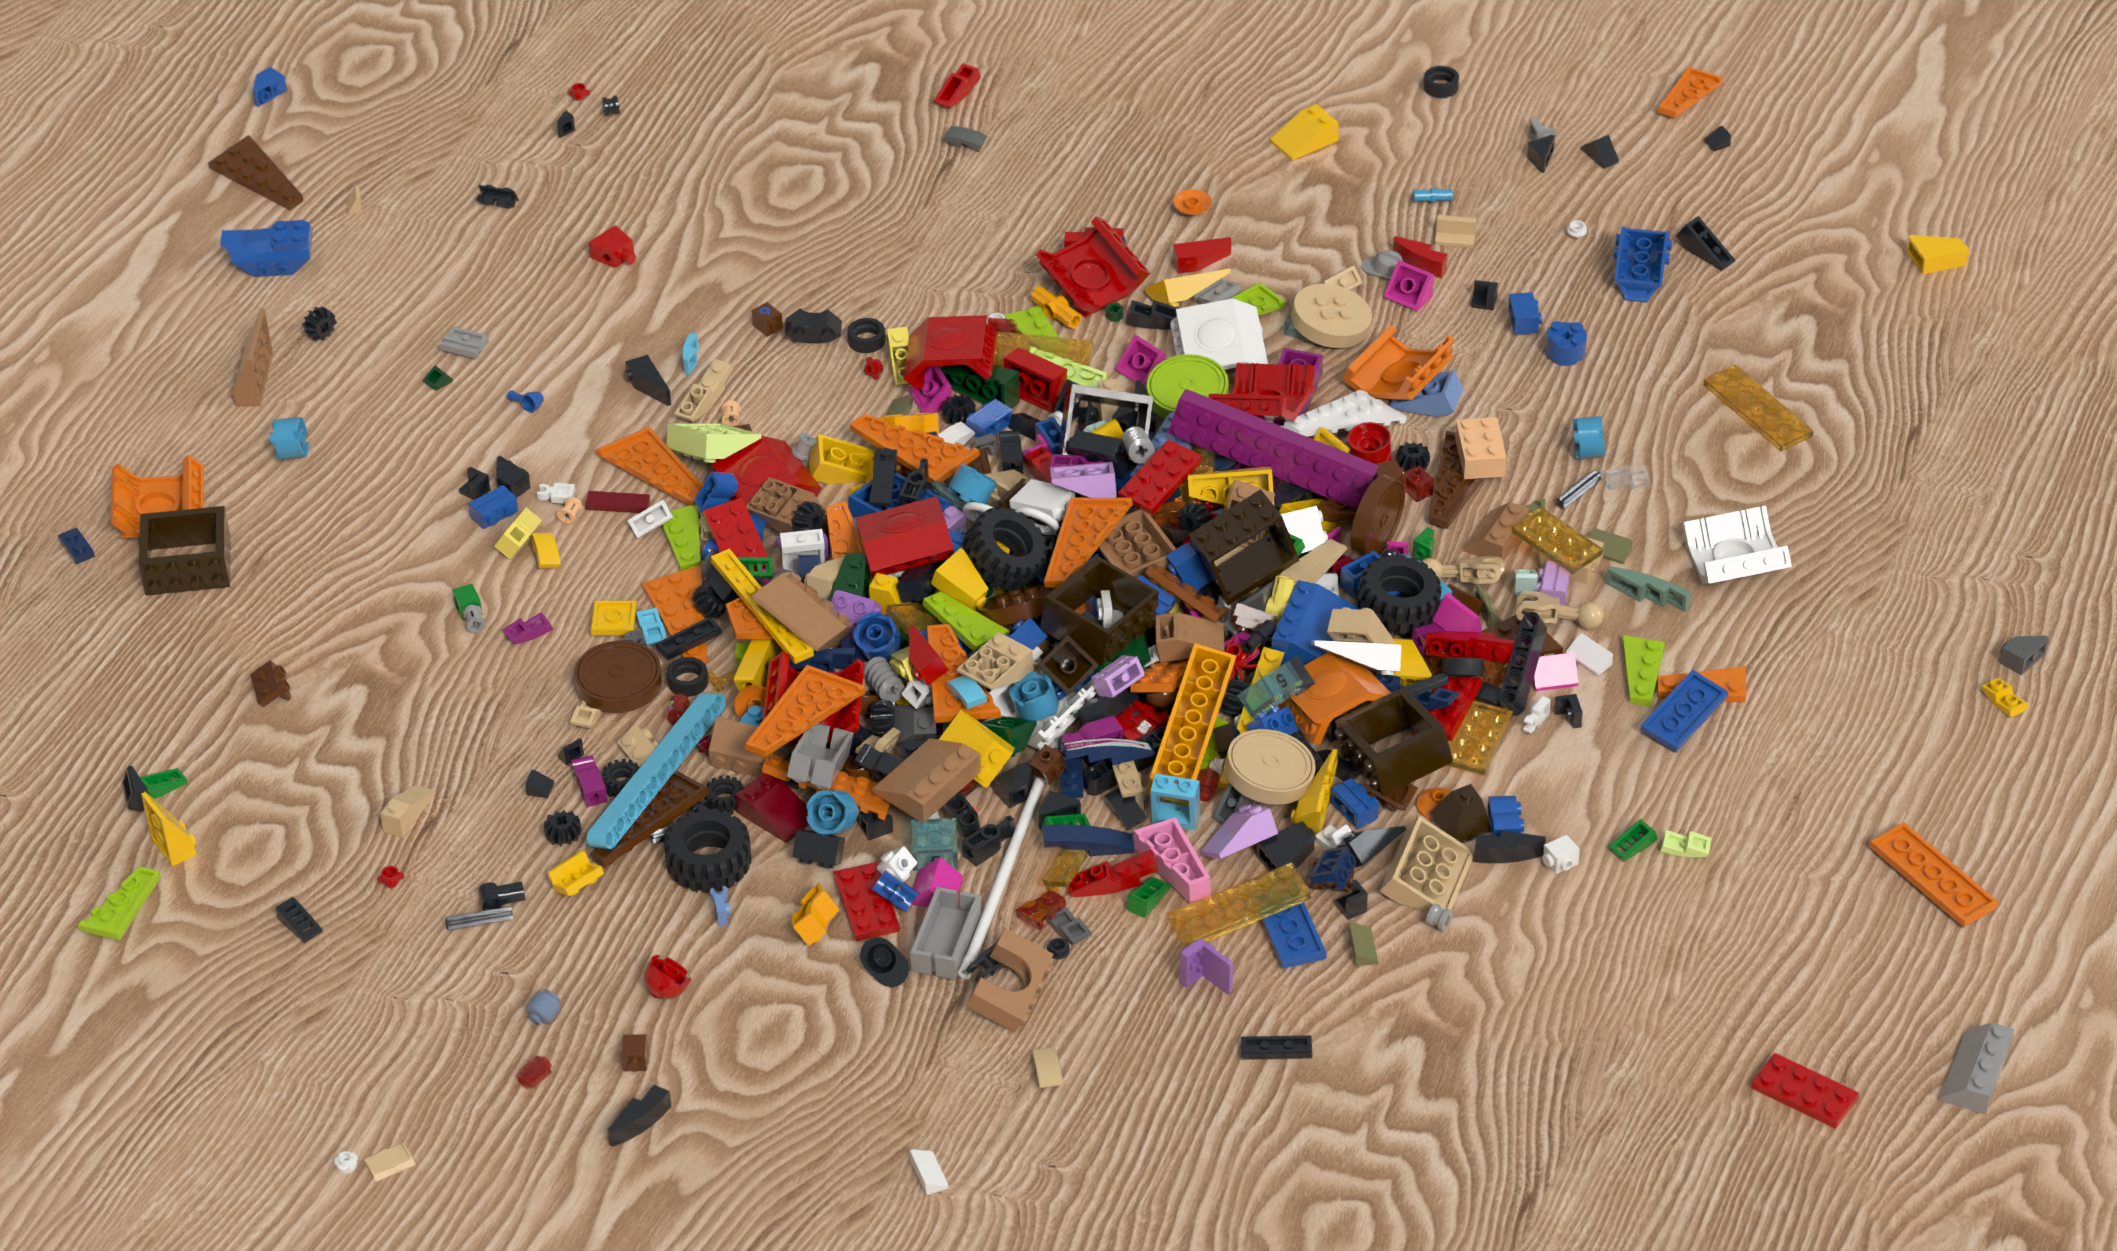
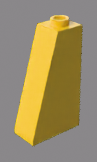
M751 640L734 676V682L739 691L750 685L766 687L768 676L766 664L779 655L781 647L775 640ZM754 700L755 704H761L760 701Z

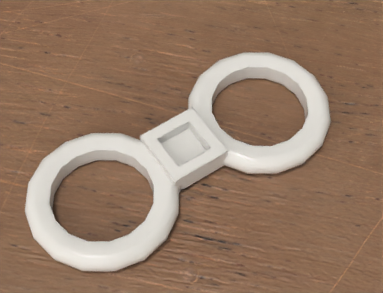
M969 502L963 506V513L968 519L975 522L979 515L974 511L985 512L987 509L994 507L982 503ZM1018 507L1015 509V512H1022L1027 517L1038 519L1047 524L1048 526L1034 523L1036 527L1041 529L1043 535H1054L1059 532L1060 526L1058 522L1050 515L1028 507Z

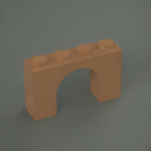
M1005 928L989 957L1013 969L1020 976L1024 989L1021 991H1007L981 977L973 989L966 1007L1015 1032L1019 1025L1024 1026L1030 1016L1027 1010L1028 1008L1032 1010L1038 999L1034 995L1036 992L1040 993L1045 984V980L1042 978L1043 976L1047 977L1053 967L1050 961L1054 954Z

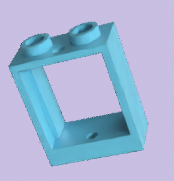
M1155 773L1150 790L1152 824L1176 817L1182 829L1196 831L1201 814L1199 780ZM1160 796L1189 800V806L1161 802Z

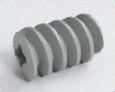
M1137 426L1131 427L1124 432L1122 441L1131 460L1138 464H1145L1155 454V448L1144 429Z
M878 656L871 659L864 668L865 678L882 700L895 702L902 697L901 694L905 690L902 680L884 657Z

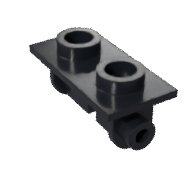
M478 185L481 194L477 195V201L480 204L493 206L495 200H497V207L510 209L515 206V201H519L515 191L510 188L502 189L492 185Z
M1088 402L1087 407H1082L1078 411L1077 430L1083 431L1087 426L1097 423L1100 417L1099 411L1091 402Z

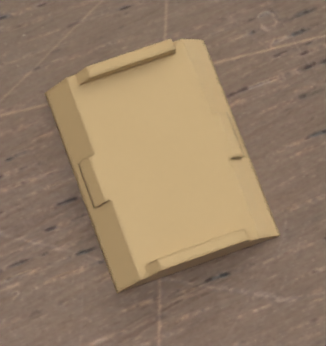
M403 1142L362 1159L376 1182L415 1165L411 1153Z

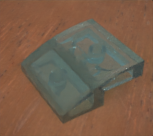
M934 480L931 484L938 494L952 502L953 506L963 512V506L968 502L959 498L960 493L956 495L947 490L949 484ZM974 511V512H975L976 514H978V515H980V514L982 513V512Z

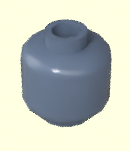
M546 989L544 991H537L526 1005L529 1020L536 1025H540V1023L550 1024L561 1009L559 997Z

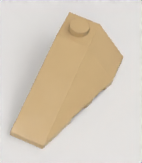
M1330 539L1277 575L1295 579L1294 588L1298 580L1316 584L1347 550V547ZM1274 576L1273 578H1271V579L1267 582V584H1268L1269 582L1273 581L1274 579H1276V576Z

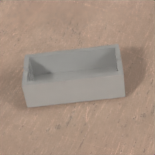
M818 723L804 732L792 752L787 777L793 778L794 781L799 783L811 781V784L818 788H831L849 757L854 733L834 728L830 749H828L826 745L830 726Z
M941 887L936 888L910 952L911 971L932 975V972H936V976L956 980L958 970L982 914L981 895L961 891L960 910H957V891Z

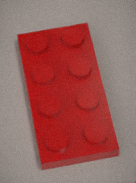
M1168 439L1118 492L1119 498H1132L1133 506L1153 515L1203 461L1202 455Z
M742 497L703 511L704 518L719 553L730 549L736 557H768ZM753 566L754 572H757L756 566Z
M1448 676L1449 683L1440 688L1458 692L1459 696L1447 707L1428 710L1444 727L1448 741H1453L1482 686L1480 677Z
M877 862L833 871L834 880L855 941L900 932V925L892 903L872 890V887L881 876V873L876 868L878 866Z
M1775 1052L1752 1081L1751 1089L1835 1129L1859 1097V1092Z

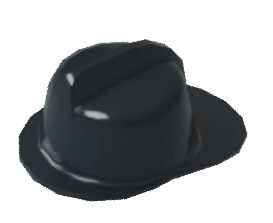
M875 937L863 944L860 951L861 963L879 983L887 987H897L905 982L909 973L908 962L904 955L890 941L885 938Z

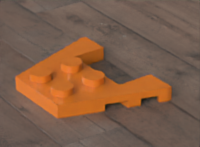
M741 598L726 604V612L736 639L775 640Z

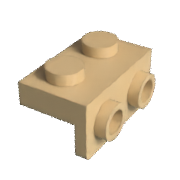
M637 724L617 741L633 763L636 762L638 764V767L642 766L659 745L657 740L653 741L654 735L648 728L644 727L642 729Z
M1134 760L1112 765L1121 796L1123 798L1132 796L1140 808L1144 810V800H1147L1146 788L1142 787L1140 771L1137 772Z

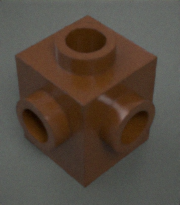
M1045 744L1041 750L1034 754L1033 759L1029 762V766L1034 776L1050 785L1057 776L1064 772L1066 763L1063 753L1058 748H1051Z

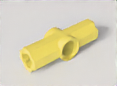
M1276 576L1272 596L1269 598L1265 612L1276 615V628L1295 585V579L1287 576Z

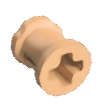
M728 400L722 404V412L724 413L722 416L723 424L729 426H737L739 424L740 416L738 413L740 405L736 401Z
M568 497L565 500L564 507L559 509L557 513L559 520L566 524H572L575 520V515L583 508L581 501L575 497Z

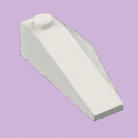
M1311 641V645L1370 669L1380 670L1381 675H1394V671H1400L1401 645Z

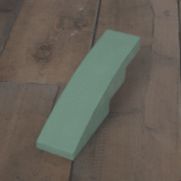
M1612 566L1607 568L1606 584L1638 602L1646 598L1661 607L1669 603L1684 612L1690 608L1692 592L1652 575Z

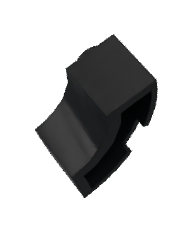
M799 308L788 316L785 321V334L795 341L819 344L831 342L841 336L842 320L828 309L819 313H811Z

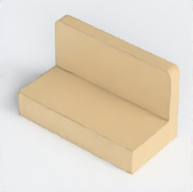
M1438 215L1435 244L1473 248L1477 218Z
M1353 265L1317 284H1333L1350 290L1363 282Z
M893 727L881 738L871 735L856 748L855 753L859 754L865 743L880 752L891 753L895 748L901 731Z

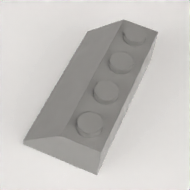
M1991 1022L1965 1031L1939 1101L1986 1115L2011 1049L2014 1029Z

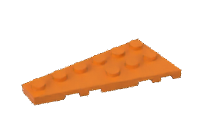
M863 414L850 423L851 431L875 447L897 450V461L911 471H918L922 458L928 459L929 476L926 478V481L935 487L956 473L961 464L967 465L980 456L979 449L963 448V444L957 442L950 444L944 442V438L918 430L912 432L906 430L905 426L899 424L893 426L887 424L886 420Z
M650 427L596 449V455L689 506L695 505L696 495L703 485Z
M701 565L642 583L643 590L653 608L658 609L660 620L663 622L669 637L705 619L703 614L698 612V609L693 606L694 602L691 599L695 589L703 584ZM705 642L680 654L681 658L695 657L704 663H708L707 644Z
M949 624L927 626L928 643L949 669V671L932 682L935 723L952 722L961 709L976 720L1001 718V711L998 706H995L991 694H988L985 686L978 682L976 683L987 696V702L966 709L962 701L955 698L947 686V681L963 676V674L957 672V668L968 659L967 654L960 647L959 641Z
M777 755L766 757L762 772L784 781L793 780V778L787 777L790 761L784 760ZM842 771L839 772L831 788H818L811 784V781L797 782L801 788L806 789L807 786L817 789L816 793L823 790H844L854 798L861 812L866 814L869 811L879 814L878 818L884 821L891 803L872 792V788L878 784L877 782H872L866 777L856 778L848 776L847 773Z

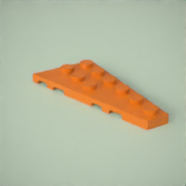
M1070 498L1045 576V587L1057 588L1086 564L1133 505L1132 498Z
M806 665L745 743V750L763 757L768 756L863 695L866 691V686Z

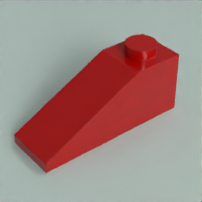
M1231 237L1173 244V261L1177 274L1197 272L1230 256Z
M913 624L909 626V661L914 667L911 671L918 681L923 679L927 685H930L949 671V669Z

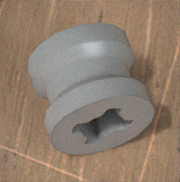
M1434 904L1428 912L1426 924L1429 926L1435 925L1439 930L1445 931L1451 923L1453 911L1450 909L1444 910L1440 905Z

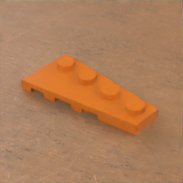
M1688 67L1659 105L1658 113L1668 117H1678L1723 83V77Z
M846 501L826 507L825 514L832 560L844 556L846 553H866Z
M1746 666L1698 672L1728 691V697L1724 702L1745 703ZM1689 673L1658 676L1657 697L1667 698Z

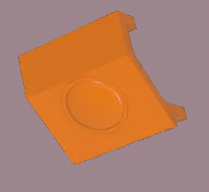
M1390 325L1347 368L1341 380L1355 391H1366L1368 395L1374 398L1412 400L1455 357L1451 354L1453 351L1451 346L1455 339L1448 335L1443 344L1440 343L1435 350L1410 349L1393 337L1397 329Z
M190 455L183 458V472L177 476L137 477L118 463L112 467L111 524L116 529H120V538H140V514L204 508V465Z
M1327 652L1304 665L1314 680V685L1297 696L1288 685L1284 688L1282 687L1285 682L1279 683L1276 681L1280 689L1276 694L1274 703L1280 709L1289 707L1297 727L1313 744L1320 745L1330 722L1335 717L1365 701L1369 704L1391 692L1365 666Z

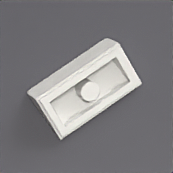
M662 500L627 521L636 537L640 538L674 517L668 504Z
M1583 633L1574 640L1566 653H1575V661L1597 676L1612 666L1613 654Z
M910 1150V1161L925 1194L929 1195L949 1189V1185L933 1151Z

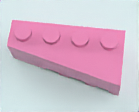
M1176 817L1134 830L1135 850L1141 854L1152 849L1156 854L1158 872L1189 903L1211 896L1210 876Z

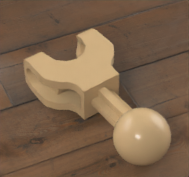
M1497 556L1462 559L1458 565H1441L1438 560L1433 558L1422 560L1428 565V568H1432L1435 571L1436 576L1440 580L1442 577H1460L1461 582L1474 584L1495 583L1499 580L1505 569L1503 559Z
M1529 590L1521 591L1517 596L1516 615L1520 621L1524 616L1522 611L1527 613L1536 612L1544 623L1557 624L1558 617L1577 620L1586 629L1597 628L1604 619L1603 609L1594 602H1586L1580 607L1560 605V598ZM1529 597L1532 601H1522V599Z

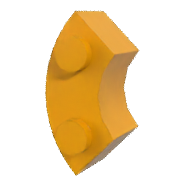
M938 413L880 416V419L886 420L887 424L893 426L899 424L912 432L914 430L925 433L937 431L939 434Z
M817 883L801 899V908L798 913L795 911L792 915L791 922L793 928L808 946L822 939L823 935L827 932L828 922L839 911L834 900L820 883Z

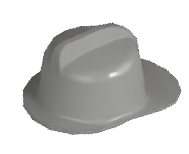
M1385 250L1377 253L1376 256L1366 258L1362 262L1361 267L1368 274L1390 280L1398 260L1402 261V257L1395 251Z

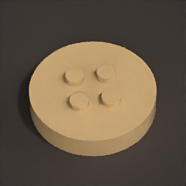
M1314 284L1301 289L1297 293L1291 310V320L1298 332L1310 341L1326 347L1347 348L1361 343L1366 338L1372 321V312L1363 298L1347 288L1333 284Z
M1257 729L1244 732L1231 742L1224 768L1229 782L1241 794L1261 803L1282 805L1295 802L1304 795L1312 783L1316 765L1309 749L1296 738L1275 730Z

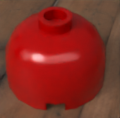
M660 955L652 956L645 968L643 977L646 987L650 990L649 993L657 999H673L680 996L691 981V976L689 978L686 977L688 971L671 958L666 957L665 960L659 959Z

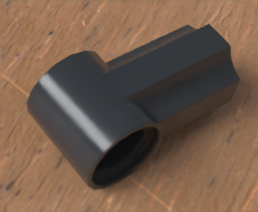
M522 881L500 886L487 882L478 888L483 910L501 908L504 904L526 900Z

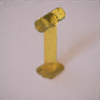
M737 670L717 677L715 672L708 674V678L716 692L723 691L724 687L722 684L734 680Z

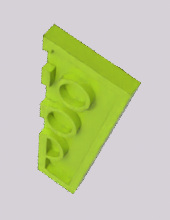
M696 504L670 510L674 518L662 524L661 527L680 571L700 565L699 513Z

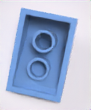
M1455 370L1441 372L1412 400L1392 399L1390 406L1393 409L1429 416H1447L1454 413L1463 392V387Z

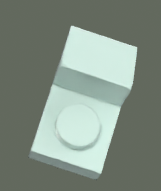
M1514 569V595L1516 597L1521 591H1536L1538 574L1535 569Z

